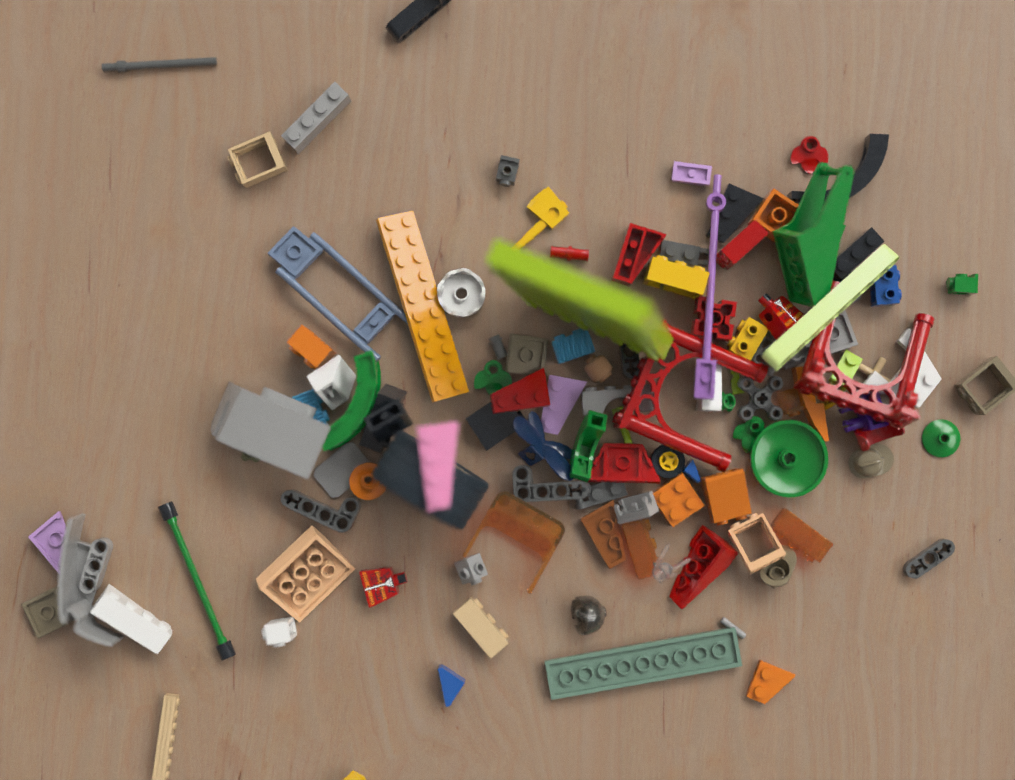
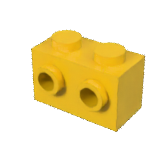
M748 317L740 321L736 328L739 330L735 337L732 336V340L727 343V346H729L728 351L751 360L768 329L763 324Z

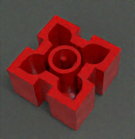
M698 296L695 299L693 314H698V318L692 321L690 333L698 338H704L706 297ZM720 300L718 304L714 303L713 315L715 316L714 318H717V321L712 324L713 340L725 342L732 340L734 325L729 324L730 319L735 317L736 301Z

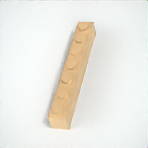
M167 693L164 695L152 780H167L170 775L168 770L172 762L170 756L173 753L172 742L175 740L174 730L177 727L175 721L179 713L177 710L180 704L179 694Z

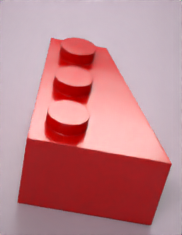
M630 223L611 281L630 286L667 234Z

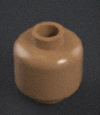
M594 354L585 361L587 365L584 371L593 382L599 381L602 383L612 375L613 367L604 355L596 357Z

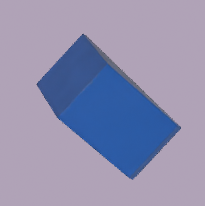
M441 664L438 667L445 705L448 707L461 690L465 679Z

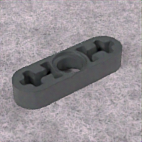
M939 539L907 561L903 566L904 574L914 579L921 577L954 553V543L948 539ZM942 544L948 545V547L946 548L947 552L940 551L939 553H936L934 551V549L936 551L941 550L943 548ZM928 553H931L934 557L931 564H927L924 561V557ZM921 563L924 568L922 566L915 569L916 573L909 572L911 571V565L916 567Z

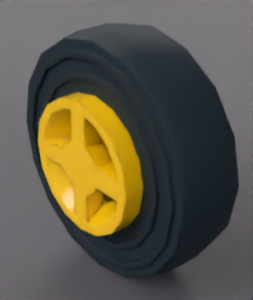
M665 445L657 447L651 455L653 467L657 475L662 478L676 477L685 467L684 453Z

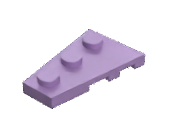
M549 375L547 387L551 405L543 407L541 417L545 433L559 434L586 385V381Z

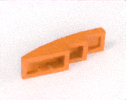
M803 366L791 368L794 384L800 380ZM796 389L801 407L810 426L820 434L824 442L829 441L824 403L816 404L814 395H805Z

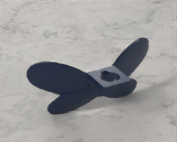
M534 411L528 414V420L523 417H516L513 421L515 432L522 440L531 444L519 451L518 455L529 466L545 458L551 469L561 479L572 481L574 478L570 477L571 465L566 460L570 459L572 449L559 442L546 441L542 422ZM525 453H534L535 459H529Z

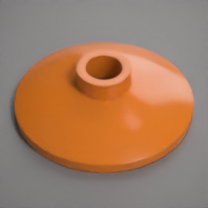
M372 462L362 463L352 471L349 485L351 491L358 498L373 500L385 492L386 487L373 478V471L378 464ZM369 476L372 478V480L370 482H366L365 478Z

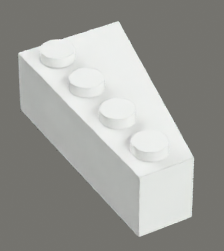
M110 584L107 585L90 612L157 655L172 635V629L168 623L158 620L152 613L140 607Z

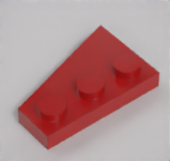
M544 368L492 393L490 399L493 414L550 406Z

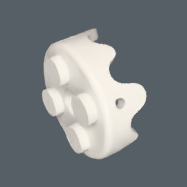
M467 268L450 271L438 284V300L442 308L450 315L455 317L471 316L484 303L485 287L483 281L478 275ZM458 289H465L467 296L463 299L456 296Z

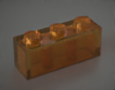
M782 508L770 524L778 538L782 539L784 537L789 541L788 545L796 551L800 549L804 552L803 557L812 563L813 561L820 563L833 546L832 542L788 509Z
M643 518L621 524L637 578L641 580L660 574V568L663 567L660 556L656 557L655 549H657L655 539L651 538L649 534L651 530L649 520Z

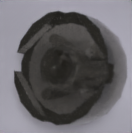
M589 595L575 597L576 599L572 601L571 612L572 619H577L578 625H575L578 633L584 636L600 630L606 617L605 607L595 597Z

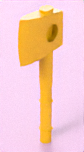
M549 186L539 192L527 205V208L540 220L514 246L522 249L547 226L553 230L569 215L566 209L568 206L564 201L559 200Z

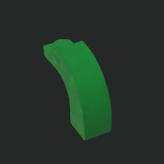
M589 410L585 415L578 430L570 457L571 478L585 482L590 480L594 453L600 438L606 431L607 415Z

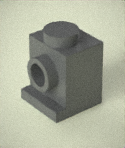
M501 155L496 181L500 185L510 187V184L515 185L520 159ZM508 168L511 170V172L509 174H506L504 172V169Z

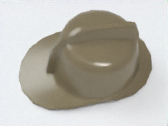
M882 444L871 445L867 451L858 449L849 458V469L856 477L862 479L882 475L892 468L894 455L887 446Z
M781 545L786 553L785 558L760 570V577L763 582L774 589L788 583L796 566V554L792 548L786 545ZM771 548L766 555L774 552V548Z

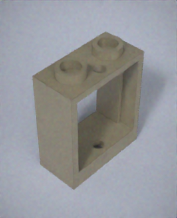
M998 356L989 357L954 386L958 389L956 390L958 395L969 403L968 407L974 414L986 415L1015 392V378ZM989 368L1004 389L982 406L967 388L966 384Z

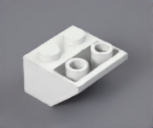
M338 355L313 371L307 378L316 393L333 410L349 399L356 375L342 357Z

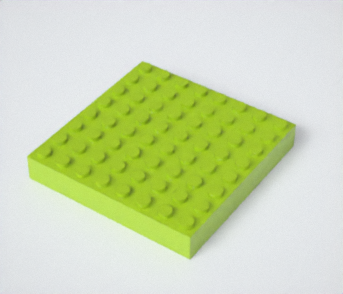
M495 239L485 262L490 266V270L501 278V281L507 283L506 286L512 288L511 290L517 293L516 295L522 298V301L526 302V305L534 309L538 306L544 313L550 316L555 314L564 322L570 323L573 321L577 324V327L585 331L589 328L599 337L605 338V336H608V338L612 339V342L620 346L624 343L629 346L630 350L636 353L643 351L647 354V357L655 361L658 358L661 360L665 359L674 339L651 302L502 240Z

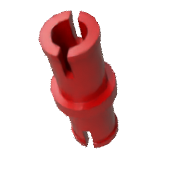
M551 246L550 258L588 262L589 249L572 248V246H568V248Z

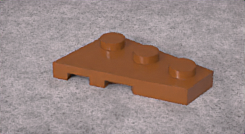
M614 499L580 518L609 569L626 560L617 522L618 519L614 510Z

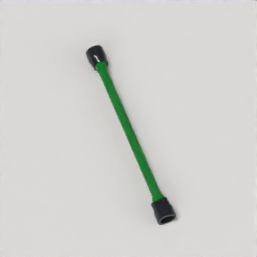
M173 501L159 506L158 509L163 521H167L168 525L170 524L172 528L171 530H173V535L177 539L176 542L180 546L179 549L189 569L188 571H190V576H192L193 583L197 587L196 590L200 594L199 597L209 617L208 619H210V624H212L213 631L217 635L218 645L216 649L221 661L236 655L231 640L227 641V638L223 636V631H221L220 624L216 620L217 617L213 613L214 610L204 590L205 588H203V583H201L200 576L196 572L197 569L193 565L188 547H186L187 545L184 542L185 540H183L184 538H182V533L179 531L176 518L178 513Z

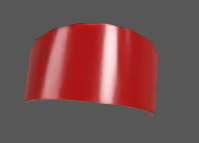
M888 423L889 425L869 431L862 432L860 428L854 430L861 451H867L870 449V445L904 435L905 428H895L891 426V423Z

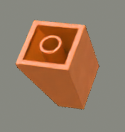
M734 468L724 473L719 472L700 477L702 491L712 523H717V526L729 523V519L735 518L736 521L746 519L747 515L752 513L745 474L742 468Z

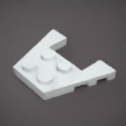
M910 328L906 329L896 341L905 350L911 333ZM925 351L914 390L918 394L915 408H919L941 381L940 375ZM900 368L899 371L895 374V376L891 379V381H893V380L898 376V374H899L901 368ZM873 371L863 384L882 385L889 382L879 373ZM899 383L891 387L895 395L897 394Z

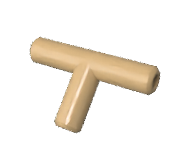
M880 357L873 370L862 363L857 370L867 376L873 371L880 374L886 359ZM881 375V376H882L885 380H887L888 382L891 381L890 379H888V378H886L885 376Z

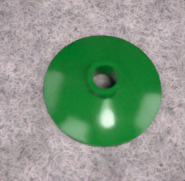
M934 420L923 430L922 444L925 450L935 457H948L955 453L960 445V432L948 420ZM942 435L946 436L945 442L941 440Z

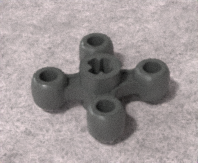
M742 376L738 379V388L746 391L750 396L749 403L741 406L737 411L739 419L742 421L751 420L755 410L759 408L766 411L767 417L770 420L778 421L783 417V410L771 402L772 393L779 391L783 387V380L779 376L768 378L767 384L761 389L755 387L753 380L748 377ZM745 380L748 383L746 387L743 384ZM776 380L777 385L774 387L773 382ZM763 396V400L757 401V397ZM746 410L747 415L744 417L743 412ZM776 410L777 414L773 416V412Z

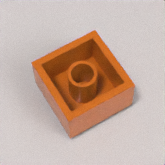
M773 188L750 219L748 225L756 219L769 233L766 237L775 242L773 231L792 220L798 204Z
M301 325L287 341L291 345L289 349L295 355L303 356L305 358L303 362L314 370L329 362L336 354L331 347L304 325Z
M683 473L671 478L652 491L659 511L671 527H674L705 506Z

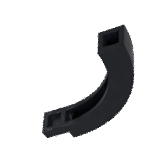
M869 134L864 138V150L861 161L854 172L849 199L866 187L877 174L886 155L889 134ZM831 189L826 190L824 203ZM791 191L787 197L799 205L805 191Z

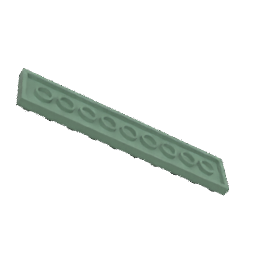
M731 627L545 660L551 700L741 667L742 661L736 628Z

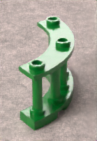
M373 350L354 356L357 371L355 394L344 415L331 425L322 445L323 451H332L348 443L367 424L364 418L370 415L377 394L381 390L380 362H376Z

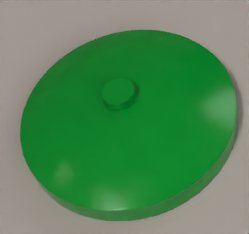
M796 420L777 421L766 426L754 439L750 450V467L757 482L768 492L781 497H799L811 492L823 480L828 467V451L820 434L806 423Z

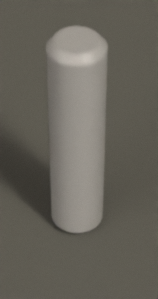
M725 617L721 618L720 623L724 626L736 628L737 636L741 639L746 637V633Z

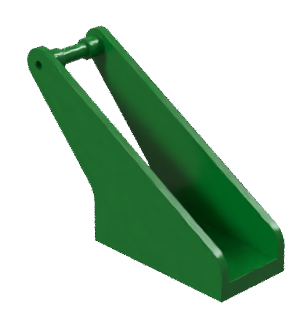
M819 163L792 220L773 231L789 301L814 307L830 293L854 176V169L850 165H844L837 169L832 168L827 163ZM831 175H835L837 177L824 203L828 178Z

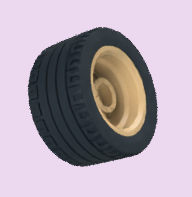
M402 430L398 431L393 438L394 441H391L388 446L389 449H386L383 457L378 462V466L373 471V478L400 498L455 529H464L468 520L473 515L472 511L476 510L479 505L478 503L484 497L483 494L488 490L489 483L454 461L450 507L428 510L419 440Z

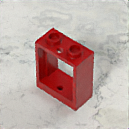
M755 219L717 254L716 262L721 268L728 270L769 233Z

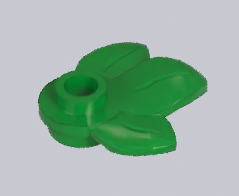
M496 360L488 361L484 366V370L478 372L474 379V388L481 389L485 387L489 395L502 389V386L506 387L512 384L511 375L505 372L501 363ZM492 366L497 368L496 373L490 372Z
M753 416L751 420L735 427L732 437L741 439L742 448L745 453L750 452L754 439L764 429L763 420L758 416ZM754 423L758 424L756 429H752Z

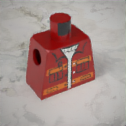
M766 293L758 300L765 308L759 314V318L776 340L804 316L784 296H780L774 301Z
M392 566L364 569L359 572L369 608L396 596L399 593L398 585L408 583L405 571L394 574Z

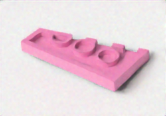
M459 422L417 428L428 510L450 507Z

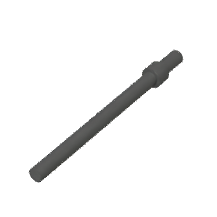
M217 58L126 62L123 60L116 63L102 64V70L127 72V70L217 65Z

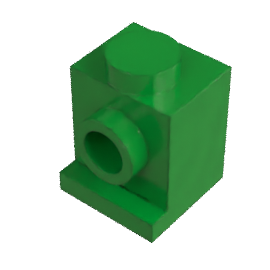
M956 274L955 277H948L946 280L948 294L973 295L978 293L979 274L970 276L968 274Z

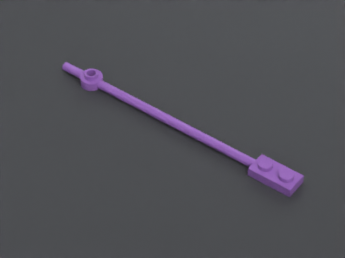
M718 174L714 175L713 193L708 196L706 201L707 209L712 212L708 261L709 276L706 293L703 357L696 360L694 399L714 400L717 360H710L719 213L724 210L726 205V199L720 193L721 175ZM717 202L719 206H713L712 203Z

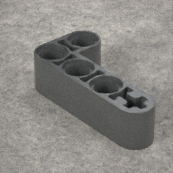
M520 465L513 470L514 497L519 502L582 499L591 492L590 484L585 481L534 483L533 472L528 465ZM521 468L527 472L525 479L519 477L518 473ZM580 484H582V488L586 489L582 495L580 491L572 492V489L580 487ZM560 485L564 486L567 490L565 496H561L558 493ZM541 486L547 489L546 497H542L539 494ZM521 488L527 489V498L521 497Z
M287 490L281 495V502L285 507L340 533L351 529L361 509V502L355 497L345 499L340 509L336 510L297 490ZM293 494V498L297 501L301 500V502L293 501L289 503L290 499L287 496ZM307 501L313 505L311 512H307L304 509V504ZM349 501L355 502V511L348 510L347 503ZM323 510L329 511V520H324L321 517ZM341 518L346 519L348 522V526L345 529L341 528L338 524Z

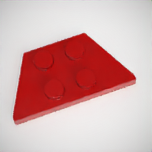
M604 443L598 457L593 462L591 478L588 482L660 484V478L643 444Z

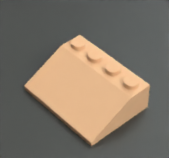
M311 525L256 580L262 592L300 623L355 570V567L321 532Z

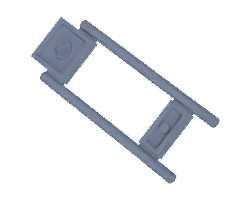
M293 226L268 252V255L281 266L275 273L362 351L368 352L373 350L367 344L393 319L395 314L407 323L402 309L387 298L315 232L307 238ZM323 250L381 301L359 323L353 332L295 280L322 254ZM373 350L377 362L381 356Z

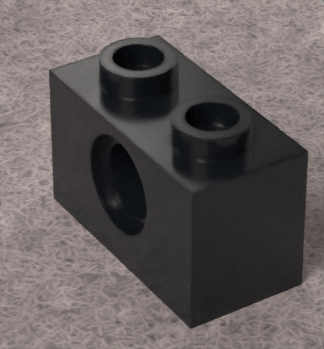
M399 399L364 418L379 444L397 434L398 431L413 425L407 410Z

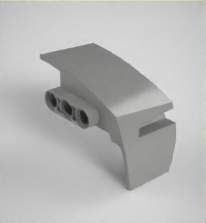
M229 381L213 417L211 434L216 437L217 441L308 479L331 426L313 419L317 408L267 387H264L261 395H258Z
M82 513L69 518L65 530L59 565V618L63 624L77 620L74 629L75 633L91 641L112 647L123 640L124 635L118 634L96 622L95 615L90 612L93 608L92 603L96 591L102 585L113 550V542L106 537L97 539L92 544L81 541V532L86 514ZM100 542L105 544L104 552L99 550L98 545ZM93 561L99 563V570L93 568ZM88 579L93 581V589L87 586Z

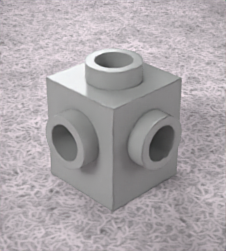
M480 553L468 556L454 563L462 584L471 583V585L482 582V577L488 575Z

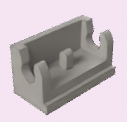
M652 491L618 500L619 505H614L618 524L647 518L659 511Z

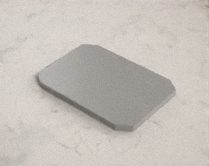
M354 442L346 443L315 469L313 476L331 498L339 497L350 488L349 478L355 467L369 462V460Z

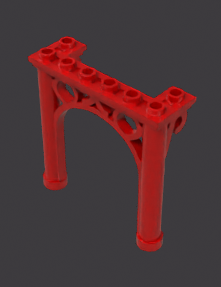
M832 280V285H831V290H830V292H831L837 285H839L840 282H838V281H833V280ZM924 313L915 315L901 370L893 381L882 385L859 383L846 376L836 366L829 347L836 318L811 340L801 378L794 384V389L799 390L800 393L805 395L817 396L821 401L836 403V406L840 408H850L857 414L872 416L876 421L891 423V426L895 428H903L920 418L918 411L914 410L918 401V394L914 390L930 328L934 324L935 319L933 316ZM832 372L837 380L836 385L827 384L823 374ZM842 383H844L843 387L848 390L849 394L837 390ZM899 383L897 394L895 395L891 387ZM883 391L889 397L890 402L888 405L878 402L876 399L877 392ZM871 392L869 395L870 401L859 398L860 395H867Z
M663 319V323L674 339L670 346L674 350V360L665 363L658 358L657 363L665 368L664 370L659 369L655 374H651L650 371L655 360L647 357V354L645 358H641L637 367L640 369L638 375H634L630 383L632 387L630 394L627 393L624 397L622 404L625 406L619 412L616 411L613 416V427L628 429L716 467V470L724 473L731 461L730 454L674 431L662 417L659 406V394L665 377L681 361L689 358H702L704 341L667 323L668 320ZM711 343L710 360H717V365L748 377L753 381L763 382L768 372V365L758 364ZM677 345L694 353L680 356ZM646 381L650 384V392H653V396L650 394L640 396ZM644 398L650 399L653 405V410L647 415H643L639 411V405ZM655 415L661 427L645 419Z

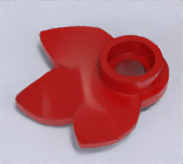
M814 136L805 137L801 141L800 146L793 149L790 157L791 164L801 163L803 170L808 174H812L815 171L819 162L828 163L829 160L828 151L820 146L819 140ZM807 143H811L813 148H807Z

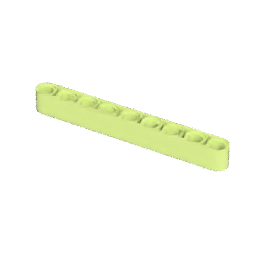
M883 244L763 353L762 358L774 370H779L895 265L900 256Z

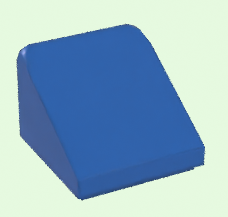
M690 459L682 472L695 483H699L701 480L693 459Z

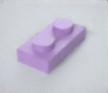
M674 161L671 182L709 186L712 166Z

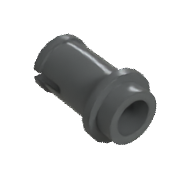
M499 334L489 338L490 343H488L489 345L491 344L497 360L507 356L506 349L501 340L503 338H500Z

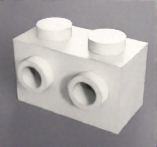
M295 618L274 619L265 624L262 629V636L267 641V645L273 644V647H280L297 636Z

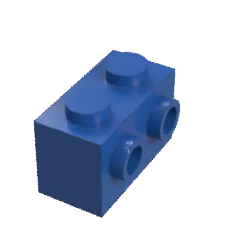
M893 265L870 287L871 307L891 306L900 303L902 292L898 286L900 272L897 270V265Z

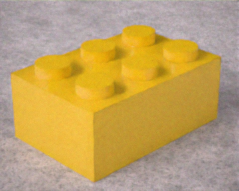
M661 255L652 257L649 261L643 281L644 285L659 289L660 285L664 284L663 290L693 299L703 296L709 272H706L705 268L700 266L688 267L686 266L687 263L677 260L675 263L667 261L668 258Z

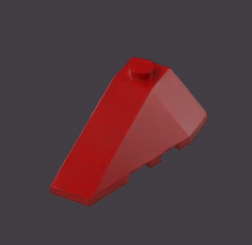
M704 525L701 526L692 538L689 545L691 547L687 558L684 557L682 562L684 566L681 574L677 575L669 595L680 609H684L722 574L739 553L725 539Z

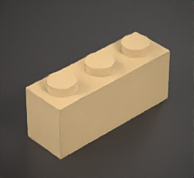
M470 597L453 612V615L485 653L492 658L509 644L507 639L509 635L502 627L498 629L494 624L496 622L494 617L482 610L484 606L477 598L474 600Z

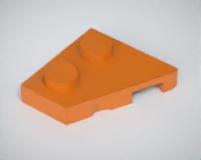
M759 659L745 696L766 704L795 677V674Z

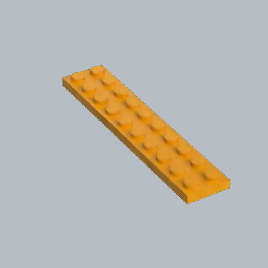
M409 211L378 218L376 220L432 403L468 393V386L446 315L438 300L437 286L414 212Z

